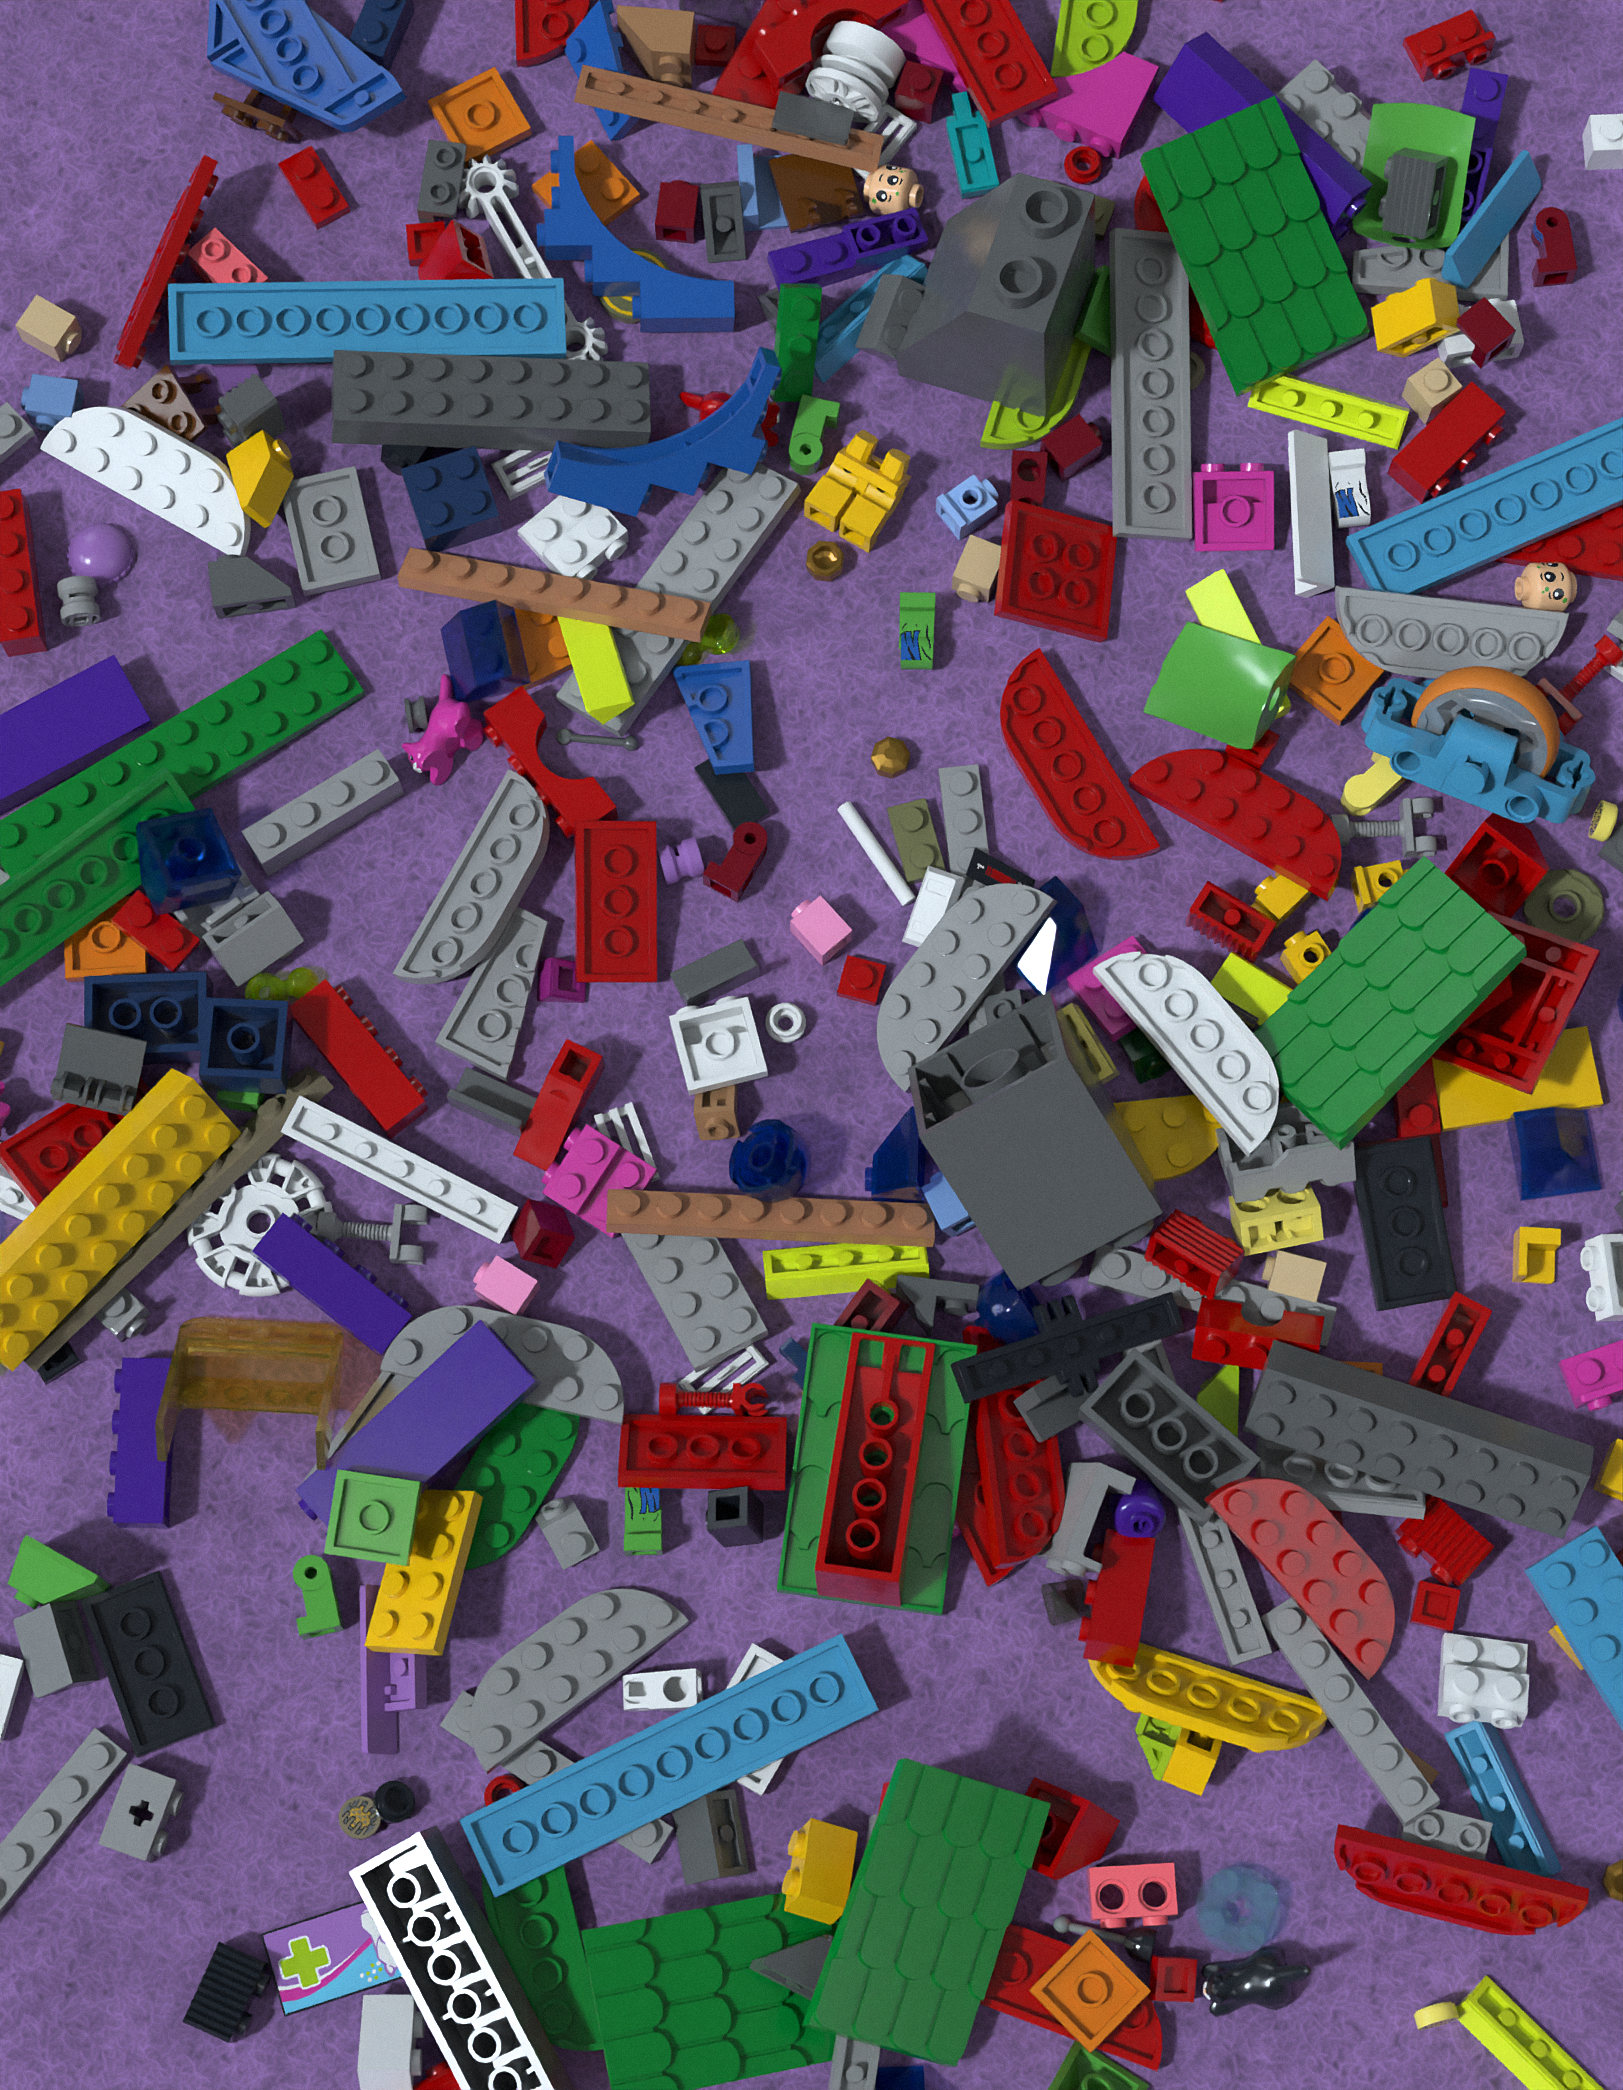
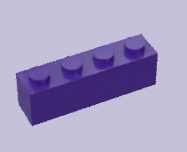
M282 1213L250 1254L378 1356L381 1355L412 1317L406 1311L409 1303L394 1291L389 1290L385 1294L373 1285L377 1278L360 1264L353 1269L341 1258L345 1252L332 1241L326 1238L321 1243L309 1233L313 1227L298 1214L293 1213L288 1217Z
M122 1357V1369H116L114 1389L116 1394H120L119 1410H114L112 1414V1433L118 1435L117 1451H111L109 1470L110 1475L115 1476V1492L108 1493L107 1514L108 1517H113V1523L119 1528L169 1529L178 1364L172 1358Z

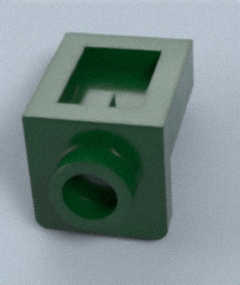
M1139 1027L1116 1040L1131 1063L1135 1078L1139 1084H1143L1151 1079H1157L1173 1069Z

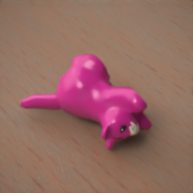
M443 674L440 678L439 701L431 712L428 728L423 737L417 742L402 744V748L408 753L413 770L418 773L430 771V781L435 786L441 785L449 777L455 753L461 748L475 751L482 744L484 736L483 725L481 721L471 717L470 706L466 702L452 699L453 685L447 674Z

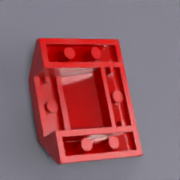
M1488 911L1487 913L1494 917L1512 936L1514 935L1526 947L1527 956L1509 974L1513 996L1447 1039L1433 1053L1431 1058L1532 1095L1601 953L1600 950Z

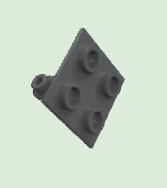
M66 1023L56 1078H53L50 1089L51 1099L126 1116L135 1105L147 1041Z

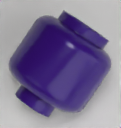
M1136 1479L1131 1494H1112L1110 1497L1109 1507L1112 1523L1119 1534L1127 1537L1153 1538L1162 1530L1166 1522V1510L1158 1488L1152 1483Z

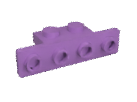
M361 1585L362 1753L395 1755L397 1753V1712L427 1709L426 1655L373 1652L364 1646L380 1585Z

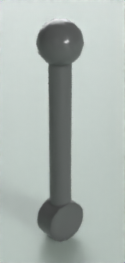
M560 729L556 734L557 742L560 745L578 742L621 746L628 751H634L639 745L638 739L634 736H627L625 739L577 735L571 734L568 729Z

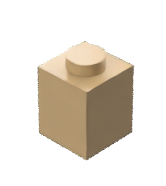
M39 295L35 296L15 325L22 341L59 362H62L67 353L72 354L77 349L82 337V330L76 316Z
M1438 357L1407 379L1402 397L1423 423L1427 425L1461 392L1463 386Z
M970 534L952 576L951 589L956 590L959 597L970 602H978L979 600L989 602L998 580L1001 546Z
M1277 1249L1275 1257L1267 1255L1261 1279L1268 1281L1267 1290L1316 1303L1326 1262Z

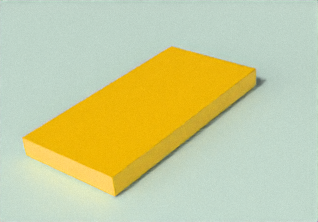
M1587 1026L1563 1030L1532 1095L1432 1058L1442 1132L1598 1108L1603 1105Z

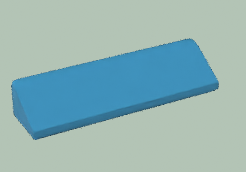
M1523 150V152L1519 153L1445 253L1441 278L1462 289H1467L1541 190V179L1528 151Z
M909 255L886 264L819 325L814 375L820 381L825 383L860 351L855 345L882 275L899 274L923 285L928 272L925 264Z
M1472 1721L1445 1733L1444 1736L1484 1821L1493 1823L1491 1836L1505 1866L1543 1877H1549L1562 1871V1867L1496 1727L1491 1723Z

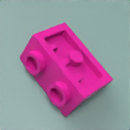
M1623 1340L1561 1360L1558 1363L1576 1409L1588 1406L1589 1412H1593L1612 1405L1611 1397L1623 1394Z

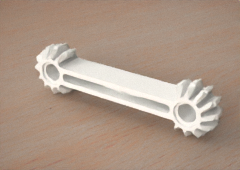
M487 154L483 159V163L480 164L473 158H470V169L464 168L458 207L460 209L466 208V214L470 220L479 213L485 215L520 279L552 278L509 199L519 195V186L514 183L516 181V174L513 169L506 170V163L502 158L496 163L491 164V158ZM484 185H491L495 187L489 193H481L477 191L480 187ZM496 212H502L521 244L520 248H515ZM564 299L566 347L571 343H580L584 347L577 352L566 350V358L558 359L603 361L601 356L608 353V345L603 341L605 338L604 330L601 327L594 328L595 324L591 316L582 323L577 322Z

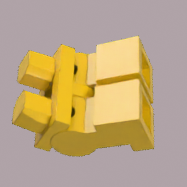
M861 430L847 446L838 451L828 472L820 478L805 499L804 516L833 533L840 524L839 536L869 553L877 541V536L899 504L905 487H907L911 476L906 474L911 457L899 449L892 448L887 452L883 461L873 455L879 441L877 437L865 430Z

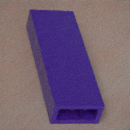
M1205 32L1186 42L1152 100L1185 131L1192 133L1197 129L1222 118H1227L1229 115L1275 96L1300 150L1299 156L1319 198V207L1336 244H1338L1350 230L1347 226L1349 220L1355 218L1366 206L1367 200L1365 196L1373 184L1210 34Z
M115 655L98 662L0 714V815L77 775L154 729L152 721Z
M479 1320L295 1489L302 1498L298 1505L313 1521L319 1517L328 1527L337 1469L423 1482L422 1494L541 1384L540 1380L486 1321Z

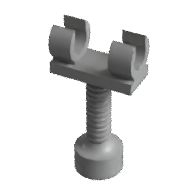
M1403 798L1399 804L1400 820L1398 822L1371 821L1353 823L1348 820L1347 814L1329 816L1337 830L1341 846H1348L1349 840L1354 837L1399 836L1402 840L1403 858L1432 857L1437 852L1436 837L1420 836L1413 838L1412 819H1428L1432 817V813H1434L1432 798Z
M395 1204L393 1224L389 1226L379 1224L367 1225V1223L355 1224V1222H352V1224L351 1222L343 1223V1221L338 1219L337 1213L320 1211L317 1240L322 1243L327 1238L334 1244L336 1239L342 1236L343 1238L347 1236V1238L355 1237V1239L359 1237V1239L367 1238V1240H370V1238L371 1240H388L391 1242L389 1257L391 1263L423 1265V1247L400 1244L402 1224L426 1225L428 1210L427 1207L420 1205Z

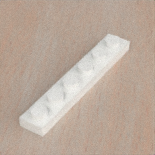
M300 1095L281 1130V1133L498 1244L501 1243L518 1210L517 1206Z

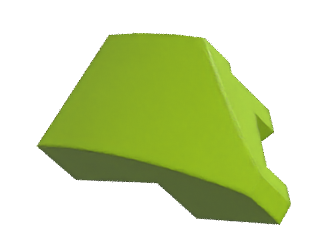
M1226 1364L1211 1379H1207L1200 1385L1201 1390L1196 1395V1402L1238 1438L1239 1366Z
M1141 1713L1135 1727L1137 1739L1145 1753L1154 1778L1161 1781L1181 1727Z

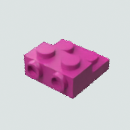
M1240 463V471H1225V464H1201V472H1192L1195 552L1274 550V471H1264V463Z
M586 1124L583 1130L575 1128L564 1144V1148L569 1152L561 1164L553 1162L545 1172L541 1182L546 1187L542 1193L614 1239L618 1233L606 1232L608 1189L646 1191L659 1170Z

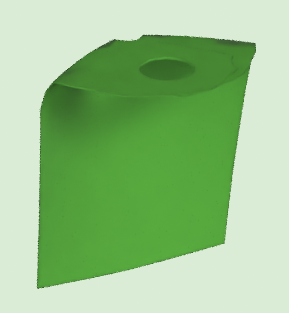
M1373 104L1361 174L1373 186L1365 196L1367 200L1366 206L1353 218V229L1370 239L1396 247L1436 249L1451 246L1458 236L1461 223L1465 184L1476 118L1428 104ZM1404 147L1447 156L1449 159L1444 179L1445 184L1443 186L1442 206L1437 225L1438 230L1426 239L1382 230L1383 218L1379 217L1378 211L1380 201L1387 194L1389 180L1384 178L1385 165L1388 158L1393 156L1394 152ZM1392 237L1410 238L1416 242H1399L1392 239Z
M1188 621L1162 664L1158 680L1150 691L1143 712L1233 747L1252 749L1271 726L1279 709L1282 707L1297 656Z

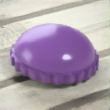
M97 522V524L91 523L88 527H82L81 531L76 532L75 537L71 538V544L67 548L69 551L67 558L69 560L68 565L72 568L71 571L74 575L92 577L96 579L97 586L104 588L106 585L112 586L113 583H119L120 579L127 576L126 573L131 571V565L134 563L133 556L135 555L133 544L130 542L129 536L125 535L124 530L118 529L116 525L112 526L108 522L105 524Z

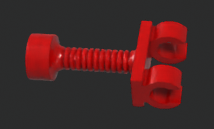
M1604 635L1594 645L1596 649L1595 658L1593 657L1583 667L1584 669H1581V672H1578V675H1575V678L1573 677L1563 687L1564 689L1557 690L1545 677L1535 686L1546 699L1552 695L1567 710L1557 719L1559 729L1564 737L1584 718L1571 704L1573 698L1576 697L1575 695H1578V692H1581V689L1583 690L1584 686L1586 687L1596 677L1595 675H1598V672L1604 669V666L1612 665L1617 668L1623 662V651L1607 635Z
M661 1382L659 1389L660 1415H677L679 1409L684 1406H693L694 1408H713V1406L717 1408L718 1406V1408L730 1407L736 1416H745V1413H748L750 1416L766 1417L770 1412L769 1410H763L766 1407L765 1404L757 1403L752 1405L750 1403L756 1397L770 1399V1397L766 1393L765 1388L758 1383H749L744 1387L741 1383H733V1392L709 1393V1391L706 1393L705 1391H702V1393L698 1391L697 1393V1391L684 1392L679 1388L678 1383Z

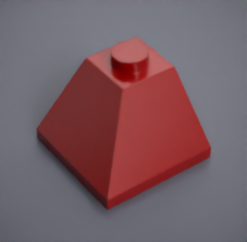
M1492 813L1483 821L1444 874L1484 908L1486 912L1491 911L1511 919L1550 868L1530 829L1522 823Z
M1034 1777L1025 1796L1051 1803L1031 1870L1057 1881L1100 1860L1120 1820L1093 1802Z

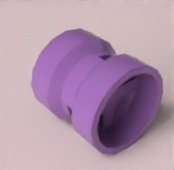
M695 837L684 839L680 845L675 847L668 844L656 847L666 886L678 883L683 876L689 875L692 878L703 876L705 870Z

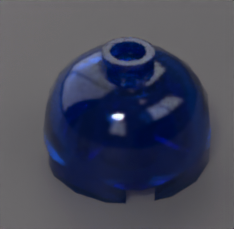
M765 1119L757 1122L747 1129L752 1133L747 1136L745 1141L741 1142L738 1140L734 1145L729 1159V1176L732 1182L738 1186L739 1190L751 1198L768 1203L788 1200L802 1189L809 1178L812 1168L810 1149L805 1139L781 1120Z
M1002 1268L989 1277L982 1284L978 1292L976 1308L980 1317L975 1320V1324L978 1327L986 1328L1001 1346L1040 1334L1033 1315V1307L1040 1303L1029 1285L1017 1291Z

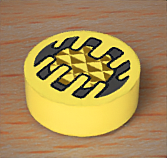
M1604 800L1598 804L1590 825L1589 838L1604 842L1609 838L1618 815L1616 804Z
M1452 2001L1422 2008L1414 2014L1418 2030L1430 2029L1459 2019L1455 2003H1452Z

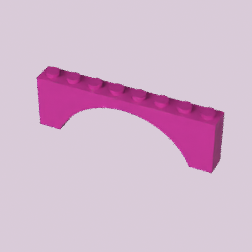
M909 0L905 15L878 31L885 34L900 47L906 61L909 60L943 70V84L948 85L954 93L967 91L969 97L968 89L920 1ZM1122 52L1113 60L1087 72L1052 78L1059 90L1058 97L1018 115L1019 119L1031 127H1038L1040 125L1052 130L1063 141L1073 142L1075 140L1091 147L1100 157L1112 156L1119 159L1156 85L1159 66L1129 53Z

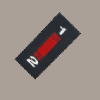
M977 848L974 849L966 872L967 876L985 886L1008 883L1034 887L1035 880Z

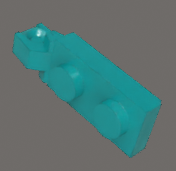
M967 91L952 94L951 102L953 116L946 117V132L961 199L986 195L999 186L986 123L980 111L971 112Z

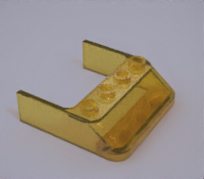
M196 1317L185 1321L179 1328L155 1420L158 1461L166 1462L179 1412L186 1408L311 1414L318 1416L315 1430L317 1470H325L340 1401L344 1356L343 1332L334 1325L209 1317Z

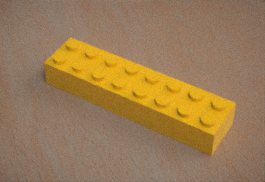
M171 1068L0 1244V1364L14 1371L241 1134L239 1129L192 1077Z

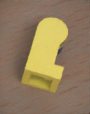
M1373 752L1371 759L1375 764L1364 774L1355 775L1347 781L1340 800L1343 809L1348 814L1356 817L1365 816L1407 780V778L1394 772L1390 765V758Z

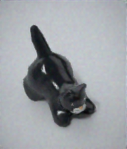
M1276 1946L1261 1947L1243 1962H1211L1204 1964L1201 1973L1203 1977L1207 1978V1981L1204 1983L1203 1993L1207 1999L1212 2001L1209 2011L1214 2017L1230 2014L1239 2008L1251 2004L1278 2010L1287 2007L1293 2001L1292 1982L1300 1981L1309 1976L1311 1968L1303 1964L1288 1965L1285 1961V1952Z

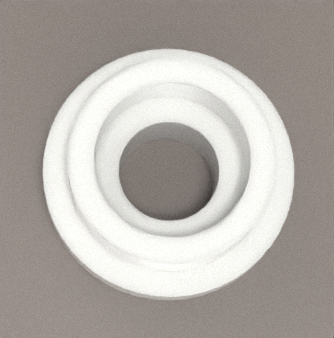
M777 1004L770 1009L766 1016V1030L770 1037L777 1042H794L805 1031V1015L794 1004ZM790 1018L794 1023L792 1028L789 1030L781 1029L778 1026L780 1019Z

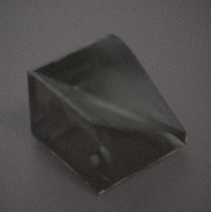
M1081 1579L1041 1585V1592L1050 1625L1064 1627L1081 1622L1082 1616L1090 1617L1089 1605L1084 1604L1086 1593Z

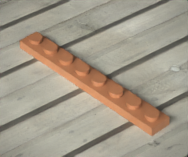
M587 65L582 66L574 99L576 103L872 173L877 171L884 139L883 135L851 128L848 142L845 146L774 129L772 122L775 110Z
M411 547L397 576L399 587L699 643L702 641L712 614L710 602Z
M608 1189L606 1232L916 1247H933L935 1241L934 1214L929 1204Z

